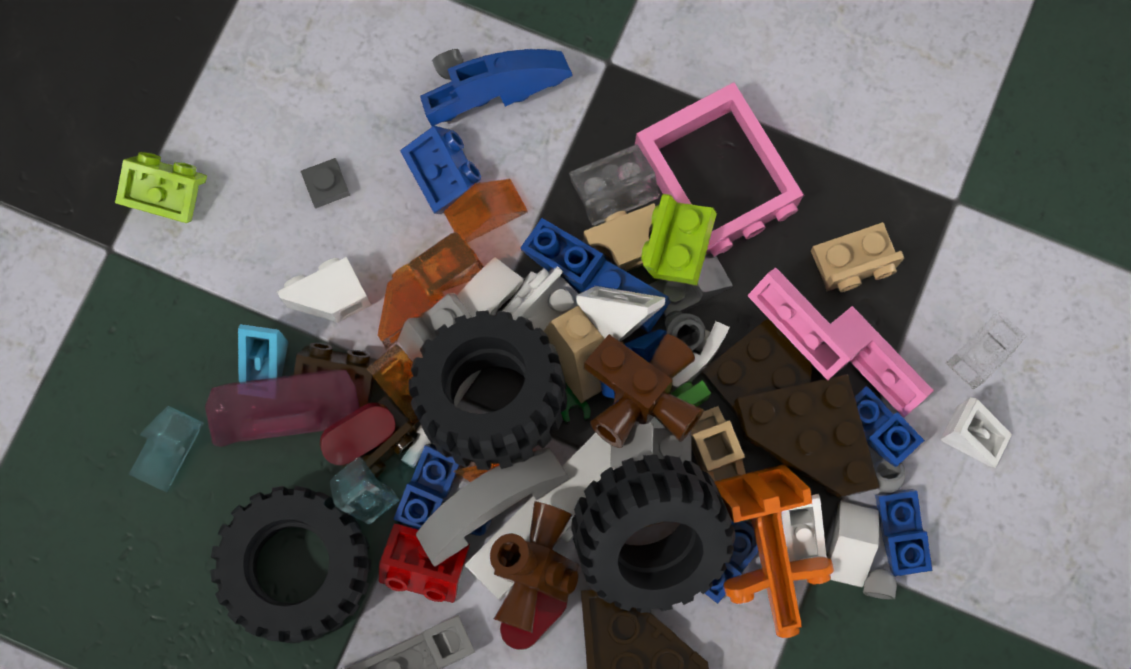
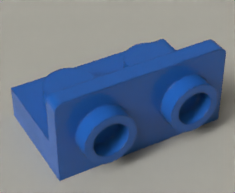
M432 126L400 150L434 214L444 213L469 194L480 195L484 192V188L480 183L481 174L477 167L466 158L462 150L464 144L460 136L454 130L438 126Z

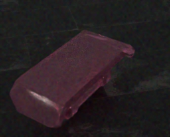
M330 370L229 383L213 387L205 409L212 443L215 446L224 447L240 441L324 431L332 424L359 409L356 387L347 371Z

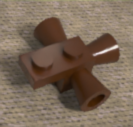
M609 334L584 362V369L615 391L614 404L591 421L594 431L608 444L616 448H622L636 421L640 424H649L654 416H656L679 442L683 441L698 423L704 409L670 394L672 378L695 361L692 350L679 338L666 334L663 336L651 361L647 362Z
M534 501L529 542L513 533L505 534L494 542L490 551V562L495 570L494 575L514 583L493 618L494 620L532 633L538 592L553 599L567 602L569 594L573 593L578 583L579 574L577 570L579 564L552 549L571 519V513Z

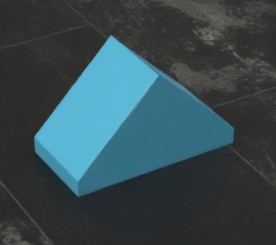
M240 324L238 328L239 393L277 398L288 347V340L280 330Z

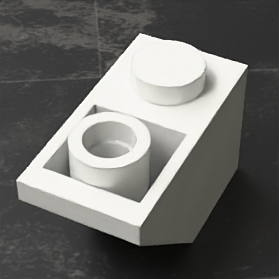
M347 257L341 260L339 258L327 260L318 267L319 271L307 277L304 275L293 277L284 284L283 289L277 291L287 308L337 323L372 306Z

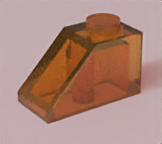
M420 261L413 266L411 264L403 265L392 274L393 279L387 283L377 335L385 349L398 342V337L407 319L422 317L445 296Z

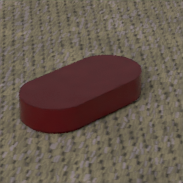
M368 403L324 430L320 437L322 454L332 464H348L388 440L395 430V419L385 405L381 403Z
M538 592L532 633L501 622L500 633L503 641L509 647L516 650L530 648L564 613L567 602L553 599Z

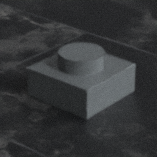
M336 158L301 170L315 209L350 196Z

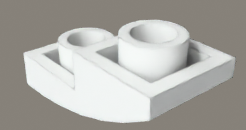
M494 257L472 278L457 297L472 317L476 316V311L486 310L489 311L490 315L496 316L497 310L518 291L524 279Z
M715 321L711 332L705 329L704 340L694 349L701 352V355L693 352L695 361L672 378L671 393L689 381L692 382L707 367L719 350L730 327Z

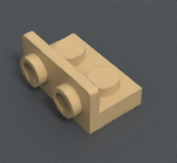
M883 222L815 245L811 249L827 291L839 288L840 292L849 291L860 286L862 279L873 275L875 280L889 277L897 272L896 268L904 259L902 251L895 252Z

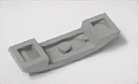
M550 448L533 451L534 456L526 461H523L522 457L511 460L513 464L511 467L501 469L499 465L489 470L456 492L426 520L416 533V536L434 567L468 546L469 544L464 538L466 535L532 493L534 498L538 500L570 479Z
M459 615L423 631L409 640L344 669H443L475 653V650Z

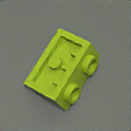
M139 152L138 156L123 160L115 203L179 222L189 223L192 221L199 185L206 183L207 175L196 172L197 167L182 162H174V165L161 162V157L156 154Z
M662 195L660 205L654 208L652 214L653 229L650 240L645 242L642 249L643 266L653 278L692 285L698 284L717 215L712 207L677 203L672 195Z

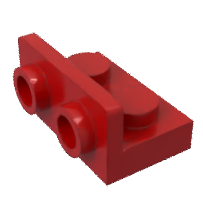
M394 523L379 563L378 581L395 591L407 590L424 595L431 601L454 603L470 544L434 567L416 536L418 530Z

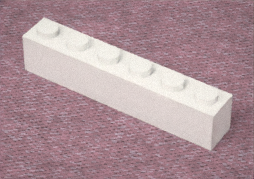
M655 417L649 422V424H654V428H665ZM636 421L634 425H641V424ZM595 433L562 466L570 479L538 500L532 496L465 564L466 568L499 601L508 595L514 583L494 575L495 570L490 562V551L494 542L499 537L509 533L517 534L529 542L534 501L572 514L571 519L557 541L558 543L563 539L568 543L573 538L571 523L575 515V506L580 497L586 498L584 490L593 480L598 482L601 479L600 474L610 468L611 445Z

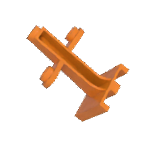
M785 464L714 481L731 520L734 523L748 519L752 520L762 566L761 569L725 581L723 586L726 596L730 597L731 602L742 604L752 601L754 593L767 589L776 635L781 638H790L798 635L800 632L799 627H802L793 581L807 579V582L810 584H822L831 579L830 574L834 571L832 560L826 557H814L789 562L781 512L813 504L810 488Z

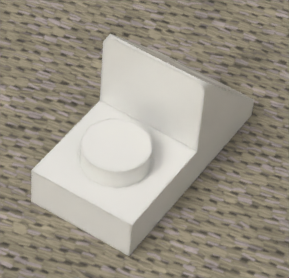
M819 494L811 495L813 504L781 512L789 562L814 557L827 558Z

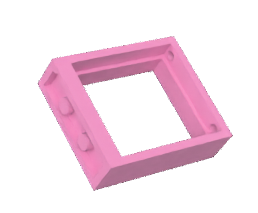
M735 82L636 133L635 148L662 193L672 195L677 203L691 204L659 149L729 112L733 113L782 194L712 231L706 255L711 253L713 257L728 251L733 246L732 242L742 236L750 239L758 235L766 228L764 224L777 218L781 222L798 211L797 206L804 195Z

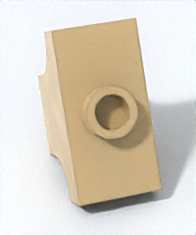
M653 203L628 214L626 211H619L608 216L605 219V223L584 231L583 242L603 253L615 266L626 272L642 266V249L645 242L650 240L649 234L653 229L652 214L656 207Z
M718 406L704 411L698 423L691 431V449L701 471L707 472L714 481L746 474L743 465V458L745 456L730 420L726 421Z

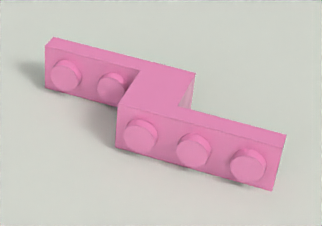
M777 268L767 273L748 294V297L827 380L851 362L903 418L934 391L853 306L830 324Z

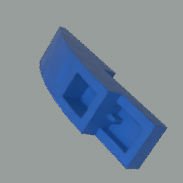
M547 49L505 51L485 55L449 68L448 72L451 82L421 95L420 98L430 125L435 126L441 122L451 121L457 115L474 107L483 106L498 96L501 97L505 107L515 102H522L532 94L548 87L559 85L563 80L572 77L573 74L562 51Z
M541 218L520 247L522 252L548 272L558 266L563 271L560 276L579 294L594 286L665 297V305L640 326L641 329L650 333L671 303L667 295L605 259L603 253Z

